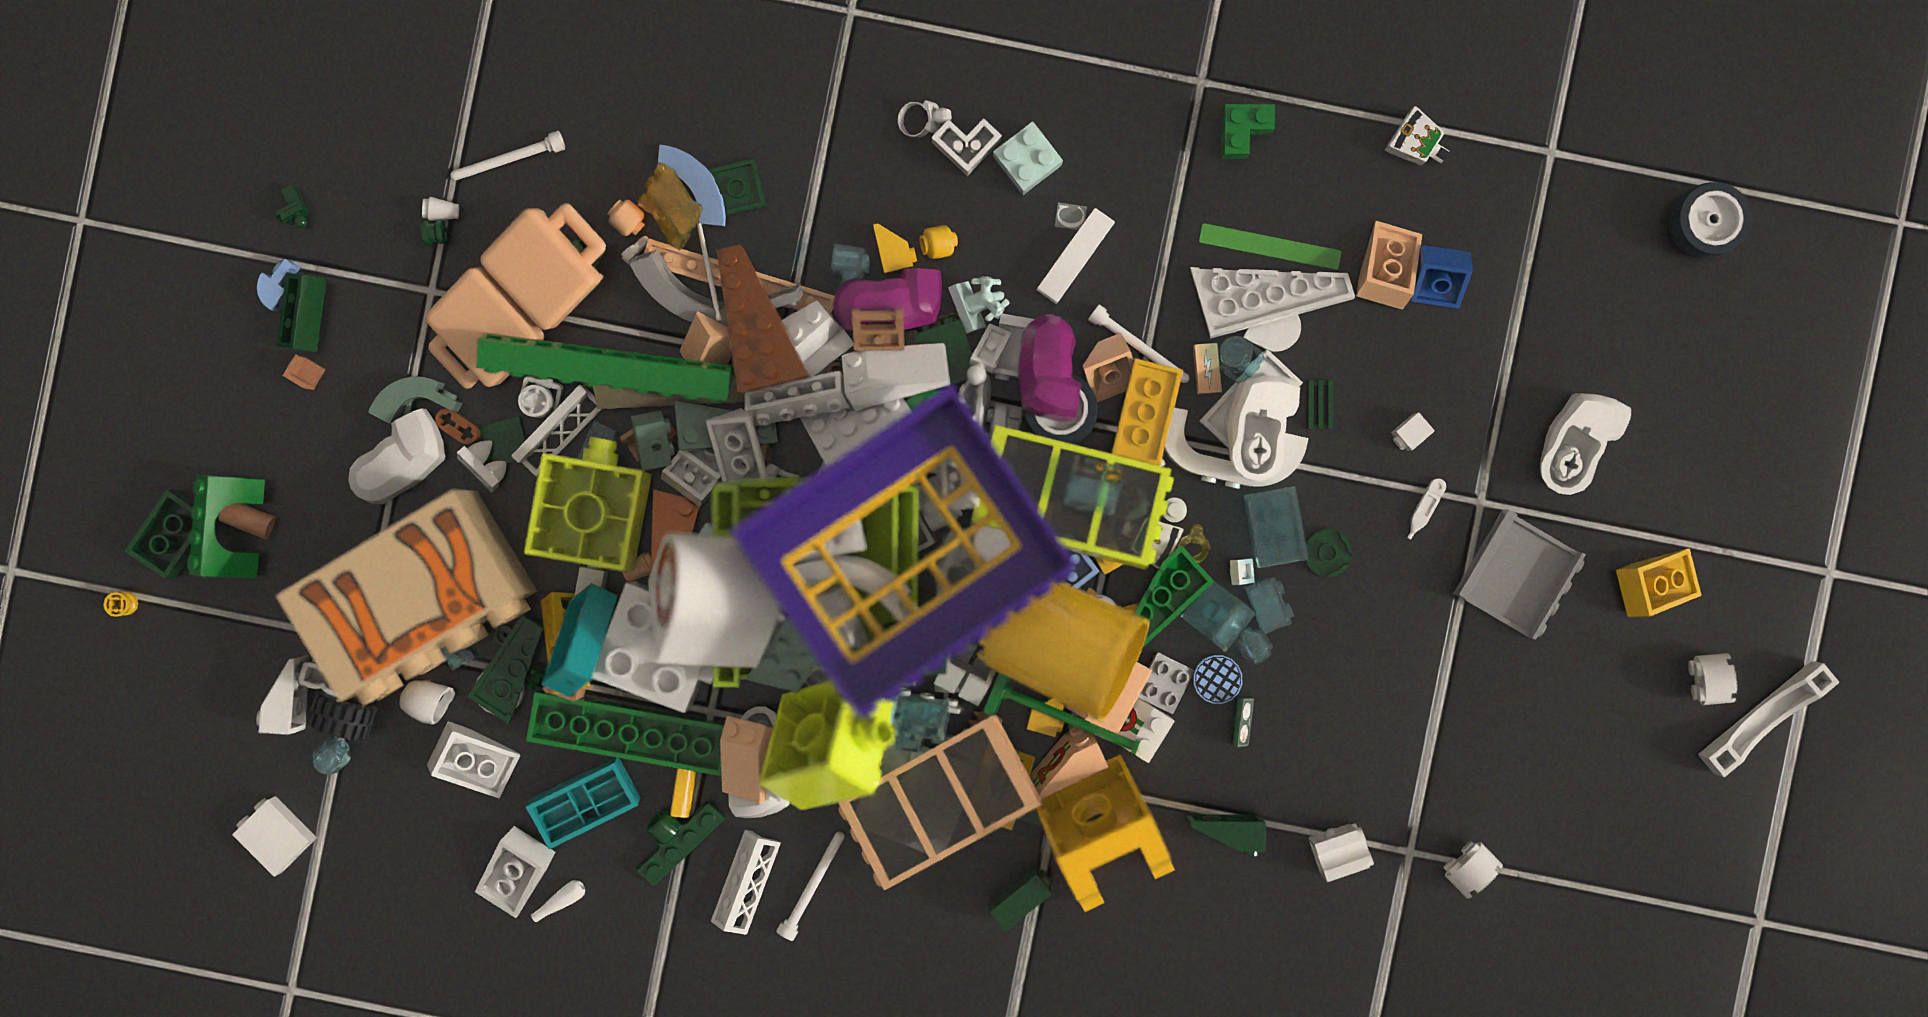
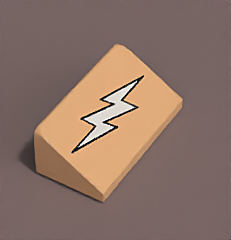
M1217 343L1194 344L1192 347L1197 394L1222 392Z

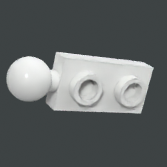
M992 324L988 325L970 358V365L972 367L967 371V379L971 384H982L986 380V371L994 372L1011 339L1012 332Z

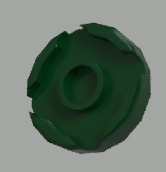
M1321 529L1315 531L1307 538L1303 546V559L1305 565L1312 573L1320 577H1334L1342 574L1349 567L1353 550L1350 541L1343 533L1334 529Z

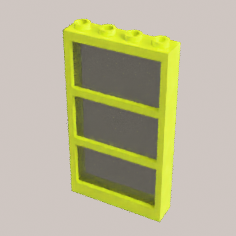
M995 425L991 442L1066 550L1141 569H1146L1149 563H1154L1156 549L1152 548L1154 540H1159L1162 525H1158L1160 515L1165 516L1168 501H1164L1166 491H1171L1174 479L1170 477L1171 469ZM1080 457H1084V464L1088 465V468L1084 467L1083 471L1078 470V465L1074 469L1075 462L1079 463ZM1095 460L1106 463L1104 472L1094 470ZM1106 467L1122 470V475H1119L1121 476L1120 485L1104 481ZM1073 470L1096 475L1095 472H1099L1102 475L1100 476L1101 480L1073 474ZM980 499L979 506L974 507L971 526L989 513ZM995 521L986 525V527L1000 529Z

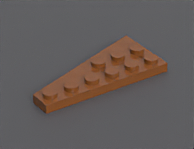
M739 244L717 250L737 392L744 394L811 378L744 248Z

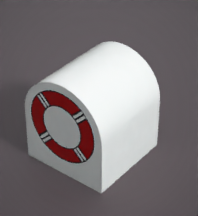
M667 533L662 540L648 579L657 663L757 668L777 620L778 603L732 537Z

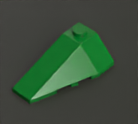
M1182 545L1161 563L1134 614L1149 621L1143 647L1214 583V580Z

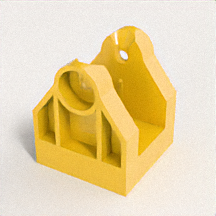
M1121 754L1106 761L1108 768L1042 798L1044 804L1036 807L1056 858L1085 912L1105 903L1090 869L1139 846L1155 879L1175 871L1155 823ZM1105 813L1098 820L1086 823L1094 815Z

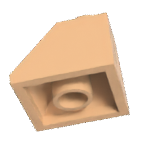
M1121 333L1099 341L1083 365L1088 385L1092 388L1097 402L1127 391L1134 361Z

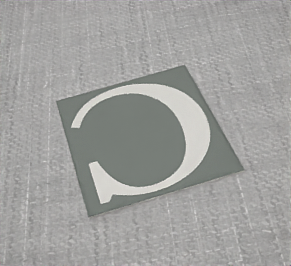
M1058 202L1055 227L1079 230L1085 222L1087 206Z

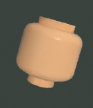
M619 200L607 213L610 216L608 219L609 224L623 236H628L631 233L636 235L645 225L641 222L645 216L644 212L630 200L623 202Z

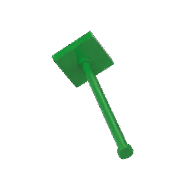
M999 672L983 711L984 713L991 716L995 715L998 712L1002 699L1006 700L1008 698L1131 750L1132 754H1136L1141 742L1140 740H1131L1014 691L1009 686L1011 678Z

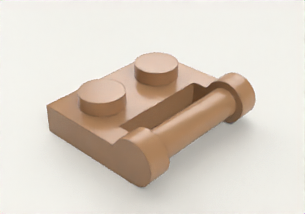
M860 308L852 309L854 351L904 350L903 308H895L894 311H861ZM861 321H896V324L861 325Z

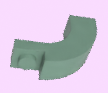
M407 377L397 380L384 388L375 398L368 413L391 424L401 417L405 408L410 403L418 399L427 398L455 412L459 411L462 403L456 400L457 395L447 390H443L441 393L445 385L441 381L425 377Z

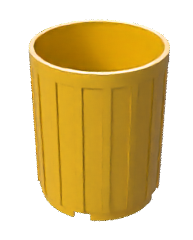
M1053 582L1050 584L1053 588L1051 591L1038 600L1034 596L1029 599L1031 605L1016 615L1013 611L1008 613L1007 615L1010 618L1008 621L996 629H993L992 626L985 629L988 634L979 640V644L984 646V652L978 651V658L985 661L986 666L1099 722H1103L1115 707L1132 675L1146 639L1149 621L1064 582L1059 585Z

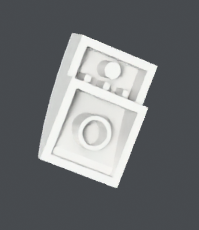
M714 449L678 451V454L671 461L672 465L666 466L661 475L663 481L698 507H701L712 494V485L722 481Z

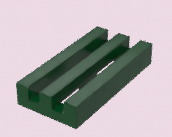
M1307 380V429H1333V380ZM1324 385H1327V424H1324ZM1314 386H1318V424H1314Z

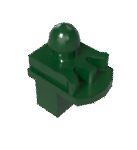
M291 184L281 190L288 205L276 211L275 217L277 221L289 223L290 226L295 223L297 227L304 228L307 225L306 216L310 215V212L298 189Z

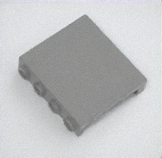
M1502 509L1453 594L1524 636L1536 640L1537 637H1541L1547 628L1545 623L1549 616H1553L1558 610V601L1562 594L1565 595L1571 588L1572 582L1570 581L1574 574H1577L1584 565L1583 559L1586 554L1573 550L1517 517L1518 514L1513 511Z

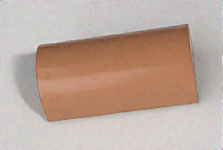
M243 503L230 504L219 513L220 522L265 540L269 539L277 519L274 515Z

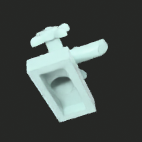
M982 276L980 279L973 278L971 284H981V291L974 294L969 281L948 287L966 334L986 327L981 311L988 308L991 313L985 319L991 321L994 317L999 319L1004 312V308L1009 305L1007 299L1001 304L998 302L1004 298L1002 291L990 292L993 284L1001 285L1000 279H992L988 276Z

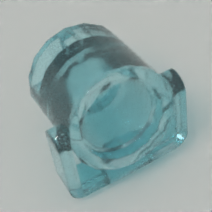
M1232 336L1226 339L1221 346L1220 362L1222 366L1219 369L1239 384L1241 381H1245L1248 377L1251 378L1260 368L1259 365L1264 361L1265 357L1263 352L1247 339L1241 336ZM1252 352H1255L1259 356L1251 362ZM1243 372L1239 378L1233 374Z

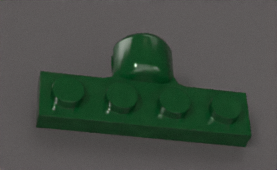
M708 800L683 822L671 816L668 811L659 812L651 819L647 826L648 834L659 845L636 867L637 872L655 886L725 820V816Z

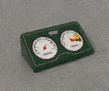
M1235 697L1230 744L1233 747H1247L1249 744L1254 698Z

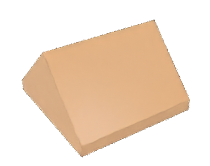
M697 311L680 349L683 358L729 364L732 351L730 350L731 344L728 327Z

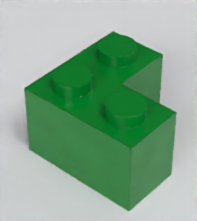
M1275 104L1224 105L1221 114V159H1246L1250 154V135H1270L1275 130Z

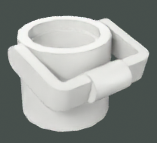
M529 375L523 380L521 393L518 398L519 407L528 416L534 418L548 417L560 405L564 388L561 384L553 382V379L539 380ZM529 382H533L536 384L528 386ZM553 388L558 390L556 399L554 394L549 389Z

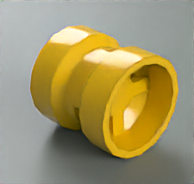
M129 591L111 593L104 600L105 611L114 617L131 615L138 607L137 597Z

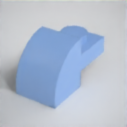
M284 259L275 265L272 276L266 273H261L257 282L258 296L261 302L272 311L280 312L282 308L286 273L296 274L301 268L293 261Z

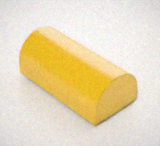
M677 768L670 810L671 816L690 817L696 771Z

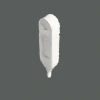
M1434 479L1429 483L1411 516V530L1407 537L1411 540L1414 533L1428 523L1441 499L1440 497H1442L1446 490L1444 480Z

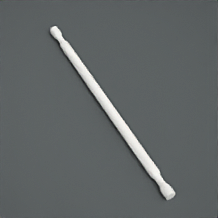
M696 212L694 215L697 221L712 301L716 311V320L720 321L722 319L719 313V305L702 224L699 223V212Z

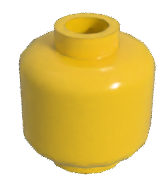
M946 225L926 228L923 235L920 236L921 251L930 259L951 256L954 252V247L958 245L956 233L951 232L950 228Z

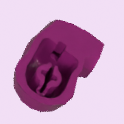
M906 268L902 270L901 275L896 279L872 281L852 278L846 280L835 292L833 300L834 316L840 326L849 332H853V308H860L861 311H894L895 308H903L904 330L932 324L936 321L940 309L942 294L941 270ZM861 321V325L896 324V321Z
M1052 314L1041 315L1026 326L1021 337L1018 380L1024 410L1038 417L1054 421H1076L1081 384L1072 379L1071 359L1076 340L1073 330L1061 317Z

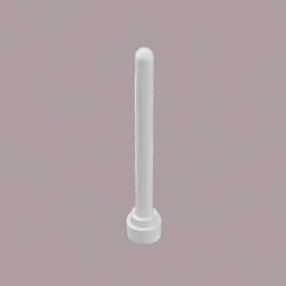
M555 131L549 133L544 141L451 172L450 177L452 180H459L546 150L556 153L565 150V144L560 132Z
M1100 304L1088 318V321L1095 326L1097 324L1100 327L1103 325L1114 334L1121 333L1128 344L1154 363L1179 369L1109 318V314L1106 313L1107 309ZM1183 371L1181 382L1187 383L1189 375Z
M836 832L789 919H785L784 922L780 923L776 932L782 937L791 941L796 937L798 933L797 923L844 839L843 832Z

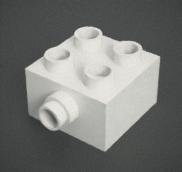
M632 581L625 584L601 647L592 678L685 713L693 706L701 683L705 682L712 685L713 666L657 663L649 587L641 582Z

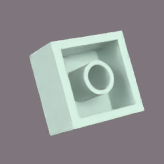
M1033 121L993 151V157L1022 195L1062 166L1063 162Z

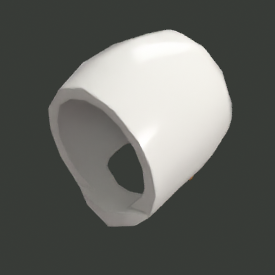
M431 679L409 682L400 695L399 704L401 709L419 722L432 725L437 724L446 712L449 703L453 700L455 691L448 686L430 682Z

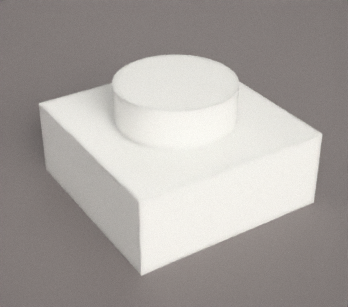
M1253 558L1230 560L1232 585L1255 583Z

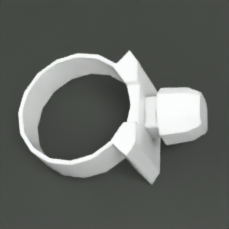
M927 100L923 104L910 102L901 108L898 114V125L904 134L920 138L928 132L935 134L941 128V124H944L948 119L951 120V111L946 108H939L936 103ZM921 105L927 111L928 122L920 133L911 135L905 129L904 116L910 107Z

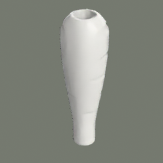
M572 880L567 883L540 909L531 914L532 919L538 922L545 916L561 910L582 898L585 894L583 883L579 880Z

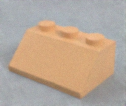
M1138 662L1136 663L1122 695L1103 722H1099L1067 706V709L1095 725L1118 734L1153 670Z

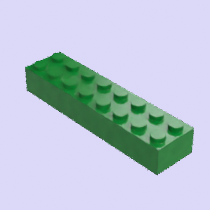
M539 690L534 694L526 741L722 776L720 739L725 722L585 697L572 701L546 693L544 690Z

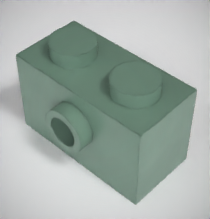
M661 411L631 416L637 456L642 471L672 465L670 456L674 455L672 441H668L667 434L671 433L668 418L664 419Z

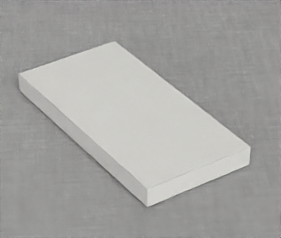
M1267 349L1199 420L1228 449L1227 420L1238 384L1241 381L1260 376H1283L1297 380L1299 386L1303 383Z

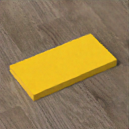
M1134 359L1112 455L1160 466L1183 370Z

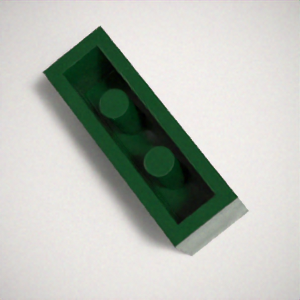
M286 273L277 347L317 352L323 301L326 292V279Z

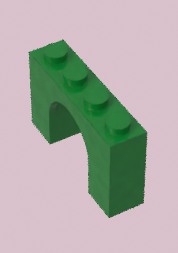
M197 475L193 485L195 502L191 510L193 526L189 535L191 544L190 556L187 560L189 574L207 577L257 578L259 553L227 551L216 540L214 524L220 511L230 504H263L265 480Z

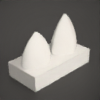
M481 441L468 448L462 447L457 452V459L493 493L499 487V482L504 477L506 462L494 461L485 466L483 465L491 452L492 441Z

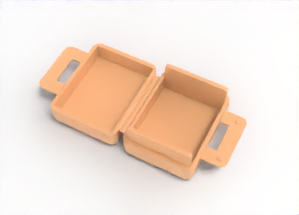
M562 204L549 218L544 211L538 208L524 210L482 254L480 260L484 268L475 267L468 269L426 313L425 319L427 324L438 334L429 343V351L465 389L472 388L479 380L487 387L501 384L509 376V372L487 373L484 369L476 368L478 338L483 333L543 340L544 334L541 329L547 330L558 326L603 279L602 274H599L591 264L605 251L604 241L569 204ZM565 223L587 244L588 247L582 253L559 230ZM447 346H449V348H450V349L460 358V360L469 368L468 371H467V370L456 360V358L446 349Z

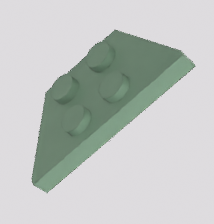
M788 618L763 652L757 668L753 667L746 679L798 692L818 662Z

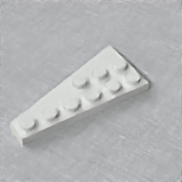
M1190 267L1210 339L1355 298L1348 273H1301V271L1222 270V268L1199 269Z

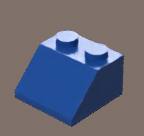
M1422 245L1419 254L1414 295L1411 297V302L1459 309L1473 272L1471 252Z

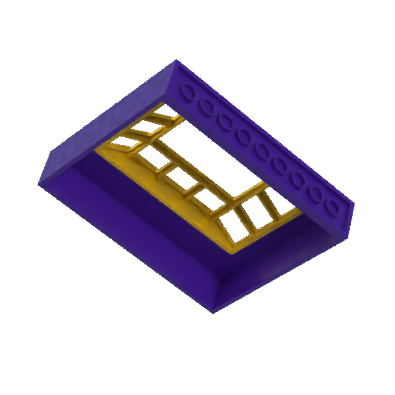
M949 384L731 530L732 538L856 719L862 716L864 720L879 710L876 707L878 703L884 701L885 704H888L901 695L898 691L901 687L905 685L909 689L922 680L920 674L926 670L931 674L943 666V658L949 656L950 659H953L966 650L964 646L966 642L970 640L973 645L988 634L985 629L990 626L996 629L1010 619L1007 615L1008 613L1013 611L1016 615L1031 605L1029 601L1031 597L1034 596L1038 600L1053 589L1050 584L1056 582L1059 585L1074 575L1072 569L1077 566L952 384ZM951 457L967 481L946 498L940 499L925 475ZM915 481H918L956 537L866 599L861 600L823 544ZM970 489H973L989 513L970 528L963 531L947 509V506ZM995 521L1011 545L985 563L969 541V537L990 522ZM959 544H962L978 569L954 586H951L935 561ZM817 550L831 570L832 575L813 587L808 588L792 566V563L811 551ZM928 567L944 589V592L922 608L917 609L901 584ZM839 582L853 602L854 607L831 621L814 598V595L831 584ZM894 590L910 612V616L887 632H882L867 610V607ZM861 614L875 634L876 639L857 652L852 653L836 628L853 616Z

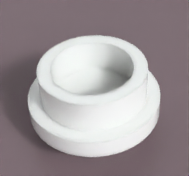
M1179 498L1166 500L1168 505L1164 516L1165 519L1170 522L1181 521L1187 513L1186 504Z

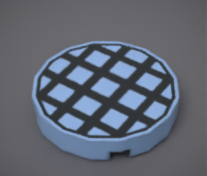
M1212 655L1202 659L1197 664L1193 673V684L1196 692L1204 700L1213 704H1223L1231 701L1239 693L1242 686V673L1239 666L1231 658L1223 655Z

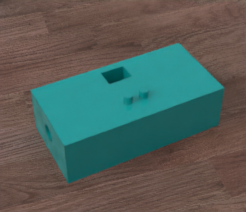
M591 583L569 600L542 682L543 686L569 697L591 681L617 595Z
M613 757L530 798L526 809L548 849H551L638 806L640 795L620 758ZM594 808L597 814L588 818L585 812Z

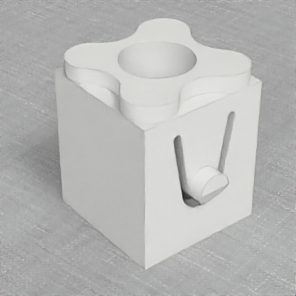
M1356 823L1347 824L1335 829L1330 828L1326 832L1308 838L1320 875L1327 882L1362 871L1374 865L1361 827H1357Z

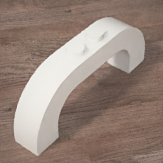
M1174 408L1164 448L1165 453L1173 463L1187 472L1201 475L1202 481L1216 483V479L1226 481L1225 486L1239 489L1240 485L1253 487L1272 485L1288 477L1302 461L1309 438L1285 433L1283 439L1284 462L1281 469L1268 480L1253 481L1242 477L1233 468L1231 461L1195 452L1188 445L1184 436L1187 410Z

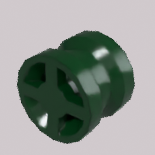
M437 220L435 223L422 221L421 235L425 246H430L435 242L439 244L447 243V229L444 220Z

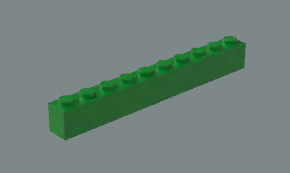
M483 333L478 338L476 368L484 369L487 373L503 371L509 372V375L516 377L524 376V374L534 375V378L539 380L556 378L562 383L579 381L584 382L586 386H599V384L609 385V388L614 390H622L625 387L632 388L638 393L655 391L659 392L658 394L662 396L678 394L683 395L686 399L695 400L701 397L708 398L710 402L722 403L723 400L727 401L730 396L733 365Z

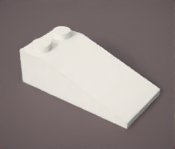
M944 343L904 346V350L855 351L842 355L845 395L855 411L950 384Z

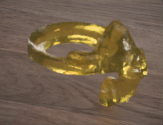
M1196 523L1190 528V534L1181 539L1178 547L1180 545L1184 547L1190 542L1200 544L1202 551L1193 558L1197 563H1201L1206 559L1211 548L1209 541L1203 534L1202 526Z

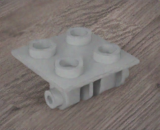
M1156 652L1155 656L1152 655V660L1149 664V669L1153 671L1138 698L1173 714L1195 670Z

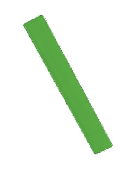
M1205 223L1202 224L1199 239L1200 243L1335 270L1339 267L1341 257L1340 250Z

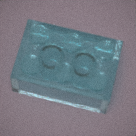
M1295 486L1242 495L1256 568L1309 560Z

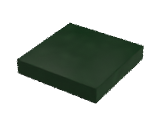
M755 158L708 169L714 177L719 192L723 197L726 217L767 207Z

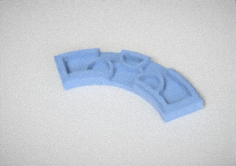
M660 145L657 169L676 175L688 185L698 205L699 223L725 226L726 216L723 197L710 171L689 153L674 147Z

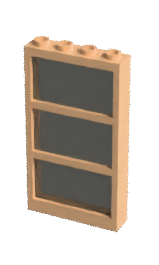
M994 715L882 776L873 794L838 802L840 805L838 809L842 818L848 820L853 839L860 843L863 849L861 852L863 859L868 865L871 864L875 872L873 873L875 882L879 887L882 886L886 890L1044 803L997 715Z

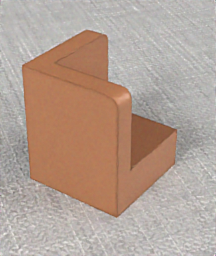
M295 355L283 376L304 389L314 390L326 369L305 356Z

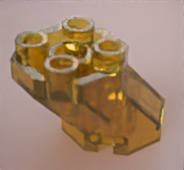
M659 162L654 171L655 176L650 174L644 185L647 191L646 193L643 192L637 205L652 214L669 244L680 251L691 235L689 234L692 227L695 228L703 207L700 203L692 200L673 167Z

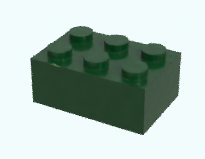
M166 490L125 549V552L164 579L177 578L186 566L190 556L191 544L189 535L193 526L191 510L195 501L179 490Z

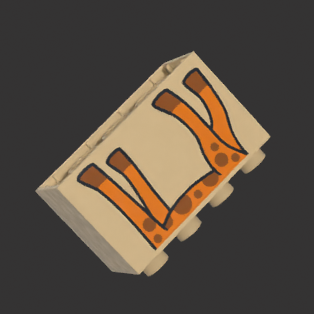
M452 490L278 594L277 598L338 700L343 701L357 696L362 706L375 699L379 701L402 688L404 684L398 676L400 673L407 680L417 674L422 675L445 662L446 658L440 649L446 647L451 654L460 648L464 650L487 637L489 634L483 626L485 622L490 621L494 628L502 623L508 624L530 611L531 608L525 599L536 593L537 590L478 491Z

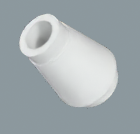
M434 197L424 198L422 218H426L428 221L458 219L459 204Z

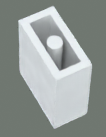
M276 796L268 800L266 798L262 799L254 807L256 812L251 817L247 815L236 825L238 829L232 834L274 877L282 873L317 838Z

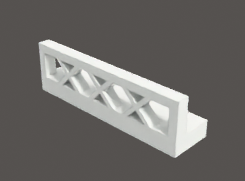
M579 385L511 456L518 463H523L538 477L540 466L536 469L527 460V457H530L534 452H543V454L553 452L551 455L558 456L602 410L596 407L589 414H581V403L588 397L596 404L595 396L585 386ZM577 408V414H571ZM568 417H577V428L574 431H564V421ZM560 426V431L554 432ZM551 434H560V445L556 449H547V438ZM564 434H570V435L564 440Z
M744 831L711 922L723 931L747 935L781 844L779 841L763 838L753 831ZM769 845L768 854L761 857L760 854L763 846ZM760 868V876L753 881L752 875L754 871ZM752 891L751 900L744 904L745 895ZM743 914L744 919L741 926H734L736 918Z

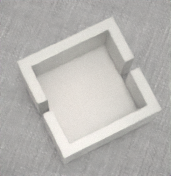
M969 640L964 644L966 650L953 659L947 656L946 674H938L934 684L953 694L957 691L959 692V697L978 706L989 688L996 670L986 666V662L980 660L978 655L972 666L968 664L978 645L976 643L972 645Z

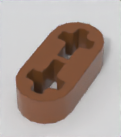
M442 409L436 414V425L459 442L474 444L479 440V427L458 412ZM451 414L450 419L457 424L455 426L451 424L444 425L443 415L449 416ZM460 427L464 429L472 428L471 433L473 437L464 439L465 433L459 430Z

